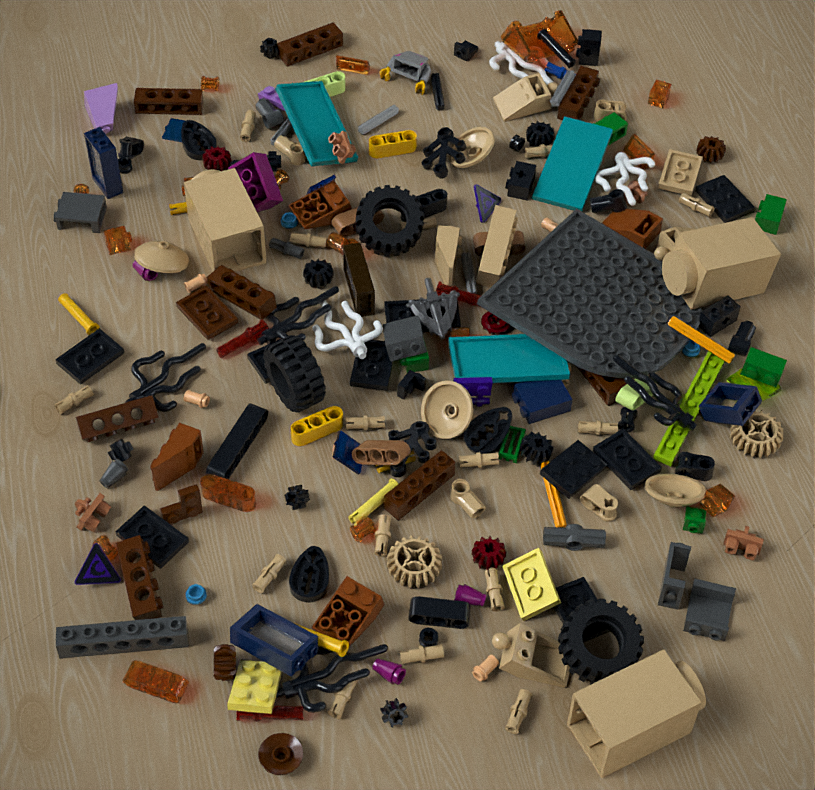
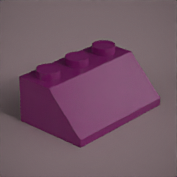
M253 152L228 168L236 169L257 212L271 209L283 202L266 154Z

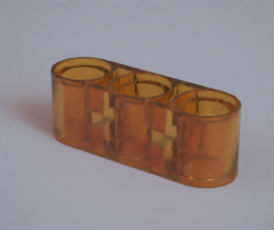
M206 474L201 478V492L205 499L243 512H251L255 509L256 497L255 490L252 487L213 474Z
M138 660L132 661L122 680L125 685L132 689L172 703H180L189 685V681L181 675Z

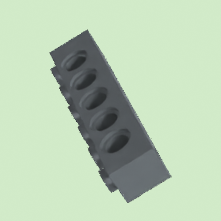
M186 616L56 627V649L60 659L189 647Z

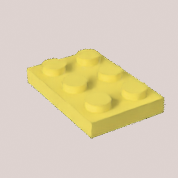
M539 548L502 566L523 621L561 603L543 553Z
M240 660L228 700V710L272 714L282 671L266 662Z

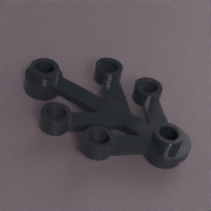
M448 127L441 128L437 133V139L423 149V153L427 157L421 162L424 169L432 168V162L439 157V163L434 166L433 171L436 177L440 179L448 175V168L446 166L447 154L454 157L458 164L465 161V156L461 152L467 148L465 141L455 138L453 131ZM448 142L454 144L457 151L449 147ZM441 144V147L434 152V149Z
M423 421L413 423L410 429L401 432L391 430L388 433L389 440H400L411 436L410 439L404 440V442L409 445L410 454L414 450L420 463H426L430 456L429 452L423 450L418 443L419 439L425 442L427 450L437 448L436 439L428 434L430 430L429 425ZM410 454L398 465H390L392 476L403 477L406 474L405 463Z

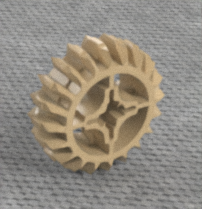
M762 410L760 412L754 411L743 426L731 425L730 439H733V445H737L738 450H744V455L750 453L751 457L757 455L761 458L762 455L768 457L770 453L774 454L780 448L784 438L781 422H776V417H770V412L764 414Z
M411 535L409 540L403 537L401 542L396 541L395 546H391L390 553L387 555L389 574L394 576L395 582L400 580L401 586L405 583L408 584L409 588L412 585H416L419 588L420 584L427 586L428 581L434 582L435 577L439 576L442 569V556L439 548H435L434 542L429 543L428 538L421 540L420 535L417 539H413ZM401 557L404 559L402 566L398 562ZM427 558L431 562L429 566L425 565V559Z

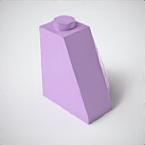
M117 83L84 91V105L94 129L100 127L105 134L113 130L118 94Z

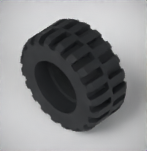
M385 185L383 189L379 186L374 189V192L369 191L366 193V197L360 201L355 219L356 233L359 235L361 243H366L365 247L368 250L374 249V253L377 255L384 253L385 257H389L390 254L399 256L402 251L405 254L420 239L424 225L423 207L420 202L417 203L418 198L414 194L412 196L409 195L410 191L406 188L403 191L397 185H395V188ZM382 209H394L404 216L406 226L400 232L385 233L375 226L373 216Z
M290 335L265 348L263 359L267 375L276 394L287 409L299 413L323 401L326 395L324 377L321 374V369L316 362L315 356H313L310 348L307 347L300 337Z
M592 599L586 601L585 604L578 605L565 620L558 637V642L560 643L558 650L559 654L564 656L562 658L564 666L568 664L571 667L568 671L572 675L577 673L580 676V681L590 680V685L639 662V658L643 653L641 646L644 644V636H640V633L643 631L641 625H636V616L634 614L629 615L627 613L628 608L624 605L622 608L618 607V602L611 600L610 603H606V599H598L595 603ZM590 626L607 628L618 641L619 653L612 659H601L592 655L583 643V631Z

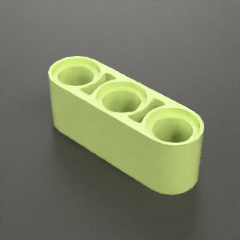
M340 71L304 81H322L329 97L341 94L346 89L345 74Z
M634 379L647 391V393L651 397L653 396L647 384L638 379ZM628 384L620 389L615 399L617 403L632 411L645 403L641 396Z

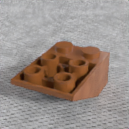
M334 180L288 205L304 229L332 225V219L336 215L352 209L350 202Z
M626 209L618 213L612 212L602 224L646 249L660 234L663 218L648 210Z
M179 422L177 427L171 431L169 440L166 444L162 445L160 454L157 459L152 461L150 466L156 491L161 490L196 467L204 454L201 430Z
M346 576L311 628L335 639L347 640L350 647L374 622L385 604L382 596Z

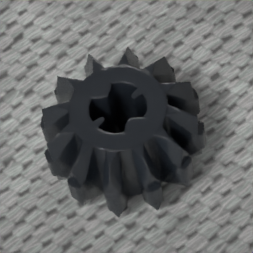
M537 121L536 124L531 123L526 130L527 142L530 143V146L535 145V147L541 144L545 146L550 145L554 140V128L550 124H545V122L540 123Z
M318 258L317 261L311 260L310 263L305 264L303 276L306 284H310L311 288L317 286L319 289L320 286L326 287L327 284L332 282L334 270L331 263L326 262V259L320 261Z
M531 432L522 439L519 450L522 451L521 457H526V462L532 461L533 465L538 462L541 465L542 462L548 461L551 458L554 447L552 446V440H547V435L541 436L540 432L536 434Z

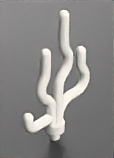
M495 42L494 46L498 55L493 56L489 61L490 66L495 71L499 70V65L496 62L506 59L509 62V71L516 77L523 78L529 76L515 68L517 62L525 69L540 73L547 85L554 82L547 76L543 67L527 63L521 58L535 54L539 57L542 65L547 68L546 65L549 61L540 49L527 48L522 51H515L505 42Z
M618 152L615 156L616 166L598 171L595 181L603 186L604 191L609 192L611 187L608 181L602 177L620 171L622 177L616 182V187L623 190L629 204L634 206L636 201L631 190L623 185L629 179L628 172L640 175L638 178L639 186L643 192H646L648 190L645 182L647 174L643 169L633 166L648 164L650 168H653L655 162L649 157L629 160L626 153Z
M326 300L320 303L321 307L328 304ZM343 301L341 305L346 315L356 321L352 335L345 325L332 322L333 314L332 310L325 313V325L330 329L341 331L345 339L323 344V332L319 325L315 324L312 327L316 335L315 346L323 352L347 346L355 357L364 359L367 353V347L364 343L378 337L382 333V324L380 321L375 320L373 323L375 330L360 336L359 332L364 323L363 318L360 314L353 312L347 301Z

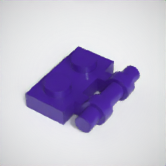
M492 377L453 378L454 382L463 385L467 389L470 396H476L471 397L473 405H476V407L490 405V397L483 396H491Z

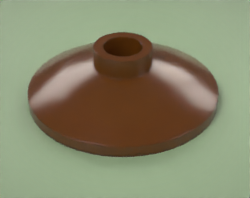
M287 733L273 734L267 737L260 745L258 752L259 762L271 774H289L295 771L302 762V745L293 735ZM280 755L285 756L284 759H277Z

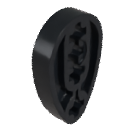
M187 120L183 123L181 129L182 144L187 156L191 159L202 160L206 149L210 150L211 146L213 148L217 147L215 136L205 126L193 120Z
M507 407L494 408L474 418L464 431V440L467 448L474 454L478 452L480 454H488L496 451L510 430L513 418L511 410ZM500 413H502V414L508 413V414H507V418H508V419H507V420H505V419L499 420V419H500ZM486 426H494V433L489 432L486 434L487 440L481 439L479 447L476 445L472 447V440L477 441L479 433L484 434L486 432Z
M308 547L296 560L289 577L290 592L299 601L308 603L318 601L328 591L329 567L326 556L320 547ZM313 554H317L312 563L311 557L313 556ZM312 571L314 574H312L310 591L308 594H304L306 583L308 582V574Z

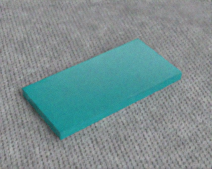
M323 82L277 84L275 90L310 166L341 164L337 156L333 155L332 149L334 146L329 143L328 137L333 132L340 134L342 130L345 132L346 130ZM355 152L351 158L348 157L345 163L357 162L359 158L357 153Z
M564 116L532 195V200L573 211L576 209L583 211L595 176L611 139L613 129Z
M526 334L449 337L448 343L454 378L492 377L493 383L566 380L570 377L566 359Z

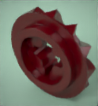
M489 311L481 318V325L484 330H488L489 334L494 332L498 335L499 332L505 333L510 328V324Z

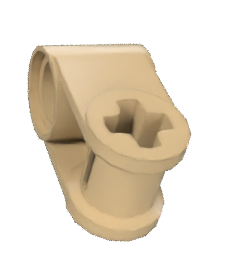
M598 100L594 119L600 121L605 116L615 112L626 120V113L624 112L626 104L622 101Z
M594 484L580 496L581 503L603 521L610 522L617 517V499L606 492L600 485Z

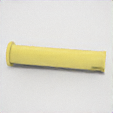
M391 478L387 485L348 516L350 522L358 526L361 521L384 503V495L399 483Z

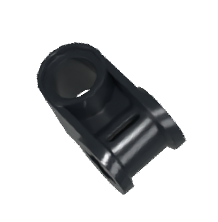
M128 136L119 140L121 143L120 153H118L119 158L133 159L143 152V140Z
M689 452L678 454L677 459L679 463L675 469V474L701 481H709L712 478L715 461L712 457Z

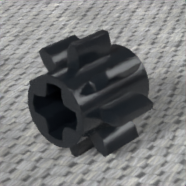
M267 38L262 41L260 52L264 53V57L274 58L276 55H279L277 40Z
M268 151L267 157L272 171L277 172V168L282 167L281 155H277V151Z
M120 439L110 445L111 451L108 454L112 461L119 459L123 462L132 457L130 451L134 450L130 441L124 442L123 439Z
M302 485L288 487L289 492L284 495L287 502L286 505L292 506V510L306 508L305 503L310 500L309 490L302 489Z
M397 698L394 701L386 700L384 708H380L381 713L384 714L381 717L383 722L389 721L392 728L398 724L402 726L404 718H408L407 712L404 711L407 709L405 703L399 705Z

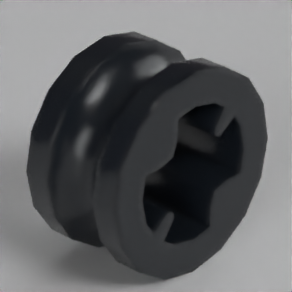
M516 134L511 139L509 147L519 152L524 146L525 138H520Z
M118 159L120 173H130L133 169L131 159Z
M429 627L422 629L419 634V644L423 648L436 646L438 644L437 631ZM425 636H428V638L432 636V641H429V639L425 641Z

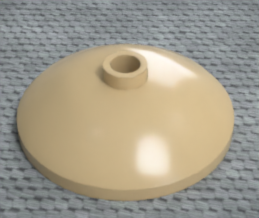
M485 127L472 128L462 133L457 139L464 140L467 146L464 151H461L465 156V161L458 164L454 157L449 154L448 160L457 168H468L477 165L490 154L495 142L493 133ZM451 144L450 147L457 151L456 146Z
M167 241L143 243L136 248L134 254L135 260L141 266L160 273L183 271L189 263L187 254L178 246Z
M441 381L434 384L426 392L421 405L422 421L429 425V432L433 436L442 439H452L461 435L469 426L473 415V402L469 392L463 385L454 381Z
M658 474L649 477L645 482L647 493L655 500L670 507H685L696 504L706 494L704 485L699 481L678 474Z

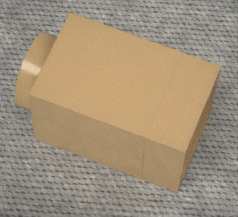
M232 168L222 172L219 170H206L197 174L191 180L184 182L188 220L212 271L221 265L237 272L265 264L264 225L236 169Z
M751 217L680 232L672 252H668L663 258L662 274L668 290L676 296L681 295L690 309L693 310L713 305L727 295L736 300L764 293L781 253L754 218Z
M663 649L573 693L567 725L600 777L604 778L690 734L698 711L706 706V697L703 687L692 668L684 661L673 663Z

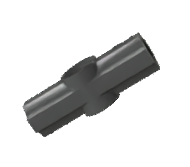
M570 524L565 528L544 527L543 545L565 546L571 551H578L583 547L605 548L606 531L603 529H583L579 524Z

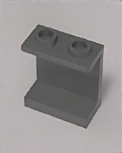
M63 192L61 199L58 200V210L54 213V222H56L58 230H62L64 221L91 223L92 232L100 233L107 209L105 195Z
M419 315L383 324L385 345L390 361L427 352Z
M670 543L659 594V606L679 609L686 581L669 578L670 569L685 572L691 546L683 543Z
M694 579L683 631L689 632L692 635L709 637L716 641H725L729 631L728 623L736 588Z

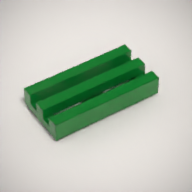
M511 426L505 440L501 444L498 455L500 460L506 458L505 461L513 460V463H517L520 454V444L525 437L526 429ZM510 430L514 431L508 452L504 453ZM520 432L521 434L516 447V451L513 455L511 453L514 447L517 433Z

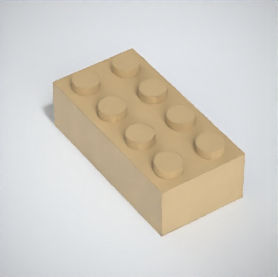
M495 205L476 284L491 288L504 276L518 217H515L516 210Z

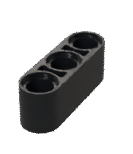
M435 189L416 196L418 198L417 203L420 202L423 207L424 218L447 209L448 193L444 189ZM401 214V220L406 222V219Z
M416 596L411 598L408 620L419 625L465 629L469 626L471 605L464 601Z

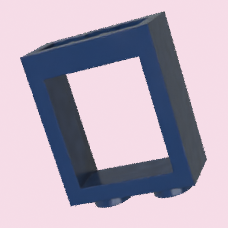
M718 382L701 402L699 408L704 421L743 426L762 403V399L757 386ZM725 399L738 400L733 407L721 405Z

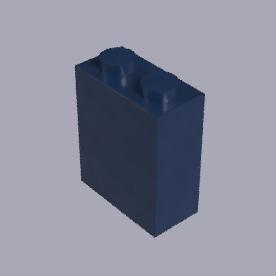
M562 380L520 382L514 385V393H512L514 403L519 405L521 416L526 418L528 424L571 411L573 399Z

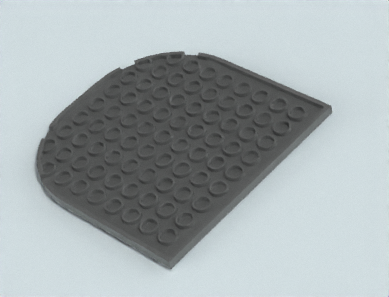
M578 209L573 211L499 279L477 302L482 308L579 368L598 375L614 378H625V376L634 378L613 361L614 355H619L636 370L645 375L655 373L666 367L690 341L689 338L668 326L669 320L675 316L697 330L702 311L701 308L691 310L681 295L676 296L668 290L662 274L663 261L657 260L653 253Z

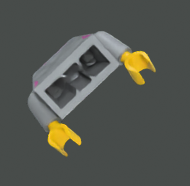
M412 51L395 54L386 65L387 68L380 70V77L382 79L385 76V81H389V72L393 71L410 79L420 81L415 86V93H417L418 89H422L421 95H424L425 84L431 74V68L428 64L429 59Z

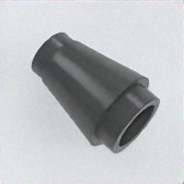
M116 459L110 463L99 482L108 489L126 476V472L129 469L122 461Z

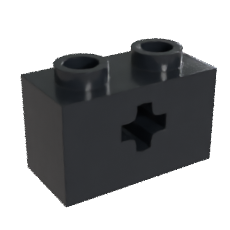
M582 29V36L578 35L577 44L580 45V48H577L576 58H579L578 65L598 66L602 31Z
M516 161L515 167H511L509 177L511 178L506 181L505 189H508V197L528 201L535 180L537 165Z
M727 295L701 311L699 328L709 337L715 335L737 321L741 306Z

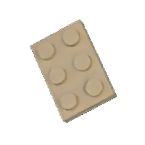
M669 149L658 189L679 194L686 193L692 196L703 157Z

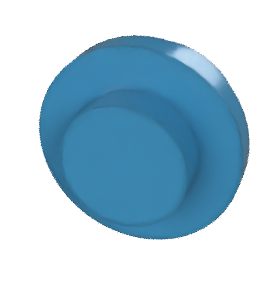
M287 212L281 218V225L284 228L291 229L298 225V220L292 212Z
M690 340L682 349V352L688 357H696L700 354L701 348L700 345Z
M194 584L187 589L185 596L190 604L198 605L205 601L207 594L201 585Z

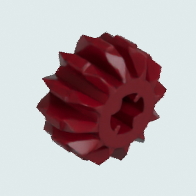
M211 146L210 150L206 149L202 157L205 169L219 170L221 172L228 170L229 164L232 161L230 152L225 147L219 148V146L216 148Z
M490 535L488 539L481 537L480 541H475L471 555L473 556L474 563H478L479 569L486 567L489 571L490 567L497 569L498 565H503L507 552L504 543H499V538L493 540Z

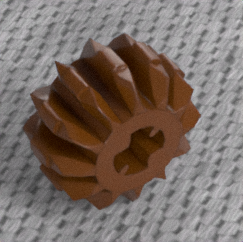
M711 135L709 138L705 136L704 139H700L696 151L698 156L703 157L704 162L709 161L711 164L714 161L718 163L724 157L726 145H724V140H719V137L713 138Z
M221 644L214 647L213 672L216 680L228 681L235 678L236 648L234 645Z

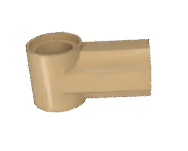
M280 135L277 137L274 147L288 156L293 165H302L305 162V153L301 144L298 142L294 143L286 136Z
M457 479L452 483L450 494L452 502L460 505L471 518L476 519L485 511L486 506L470 490L469 483L464 479Z

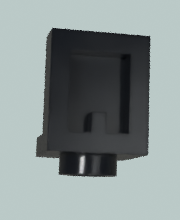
M466 40L463 43L456 42L454 44V56L466 62L478 52V46Z
M409 370L398 384L397 396L404 400L408 394L413 392L414 388L424 391L426 378L420 373Z

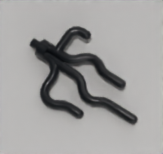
M334 286L319 296L305 300L298 304V297H293L285 303L277 304V308L266 316L273 323V327L261 332L262 336L257 339L260 345L264 343L270 344L275 342L277 338L283 339L287 337L286 333L289 331L302 330L313 325L317 318L331 310L332 306L330 304H326L314 311L306 321L295 322L299 320L305 308L320 304L338 293L339 288ZM298 304L294 314L284 321L280 322L274 316L276 312L287 310ZM303 333L297 335V337H300L302 341H304L306 338L305 334Z
M201 343L181 356L167 359L162 366L161 374L150 382L139 371V367L158 361L165 356V352L160 350L150 357L137 359L132 364L131 372L141 383V386L138 390L129 394V399L125 403L152 395L157 410L168 412L177 406L176 401L162 404L154 395L158 393H175L181 390L186 381L199 373L201 368L194 366L182 374L175 385L159 384L167 379L172 365L188 361L205 350L206 344Z
M619 355L613 356V361L634 378L647 384L657 400L653 399L630 376H625L624 382L633 388L648 405L664 410L670 415L669 418H666L657 412L654 414L656 421L665 426H671L678 421V425L683 429L686 426L692 431L695 429L697 424L692 421L694 417L688 412L685 413L679 406L683 400V394L675 385L663 380L656 373H651L649 377L636 370ZM657 385L674 394L675 398L672 402L659 391Z
M382 644L358 653L347 652L343 657L336 655L325 669L309 674L306 662L296 679L282 682L283 687L278 688L276 696L277 698L286 696V699L298 695L304 710L311 713L322 711L326 708L325 702L311 704L307 691L316 689L326 693L338 692L350 682L369 676L370 671L364 668L349 673L335 684H326L318 680L330 676L341 662H357L388 651V646ZM318 646V655H324L333 652L331 650Z

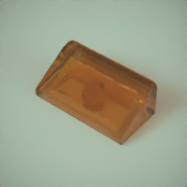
M336 56V69L368 75L370 70L368 61Z
M636 134L631 136L623 149L631 159L649 157L654 160L655 153ZM648 164L638 165L643 170L650 168Z

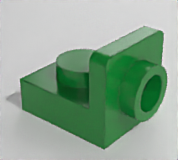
M686 506L683 530L690 533L703 534L706 524V510Z

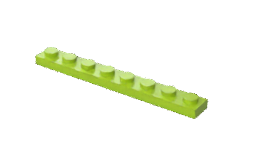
M709 351L680 404V408L685 413L688 412L694 417L692 419L693 422L700 412L699 405L709 394L725 363L724 360ZM678 421L668 427L653 456L654 460L670 467L690 431L687 426L684 429L679 426Z

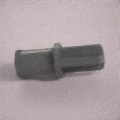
M272 238L269 243L270 248L281 251L284 255L289 254L298 259H301L304 255V248L295 246L290 241L284 242Z

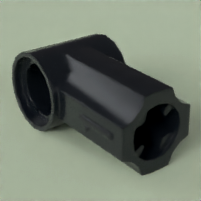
M615 189L608 195L590 199L591 209L594 214L610 210L618 213L626 210L628 207L623 190Z
M748 320L741 322L736 335L732 336L728 347L729 351L746 357L751 345V339L756 330L753 322Z

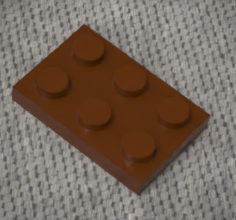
M207 285L176 302L177 308L207 340L238 324V318Z

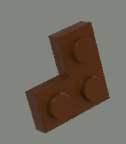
M195 484L177 490L179 502L160 508L162 519L169 524H175L180 520L196 517L198 514L203 513L198 485Z

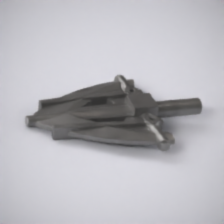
M426 278L424 281L427 289V299L420 297L418 301L409 300L406 306L411 308L415 316L419 315L421 324L429 330L431 336L436 334L441 339H444L448 330L452 331L451 325L456 314L457 298L460 296V293L453 290L450 294L442 292L441 296H438L437 291H434L432 279ZM440 307H445L446 310L443 317ZM429 309L431 311L432 318H430L427 315L426 311H428Z

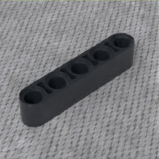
M252 403L246 406L207 466L206 477L224 484L229 480L265 424L269 414L267 409Z

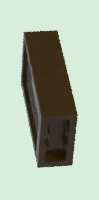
M361 242L343 245V270L355 313L360 314L361 317L375 315V290Z

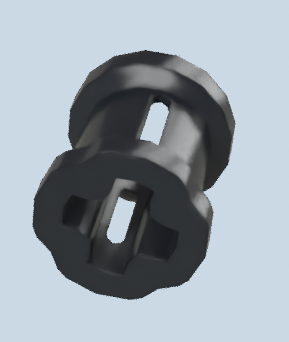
M626 407L621 409V421L618 422V429L624 428L627 432L634 431V419L638 414L636 409L634 411Z

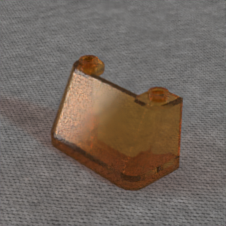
M562 10L555 11V16L551 19L545 17L542 22L522 26L518 20L513 21L500 37L503 44L522 60L529 63L556 55L542 40L537 39V35L542 29H547L548 33L567 53L575 50L578 39Z

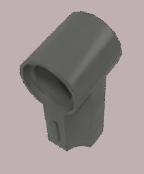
M259 99L256 103V109L262 116L266 128L269 129L283 124L284 118L281 111L275 109L268 99Z

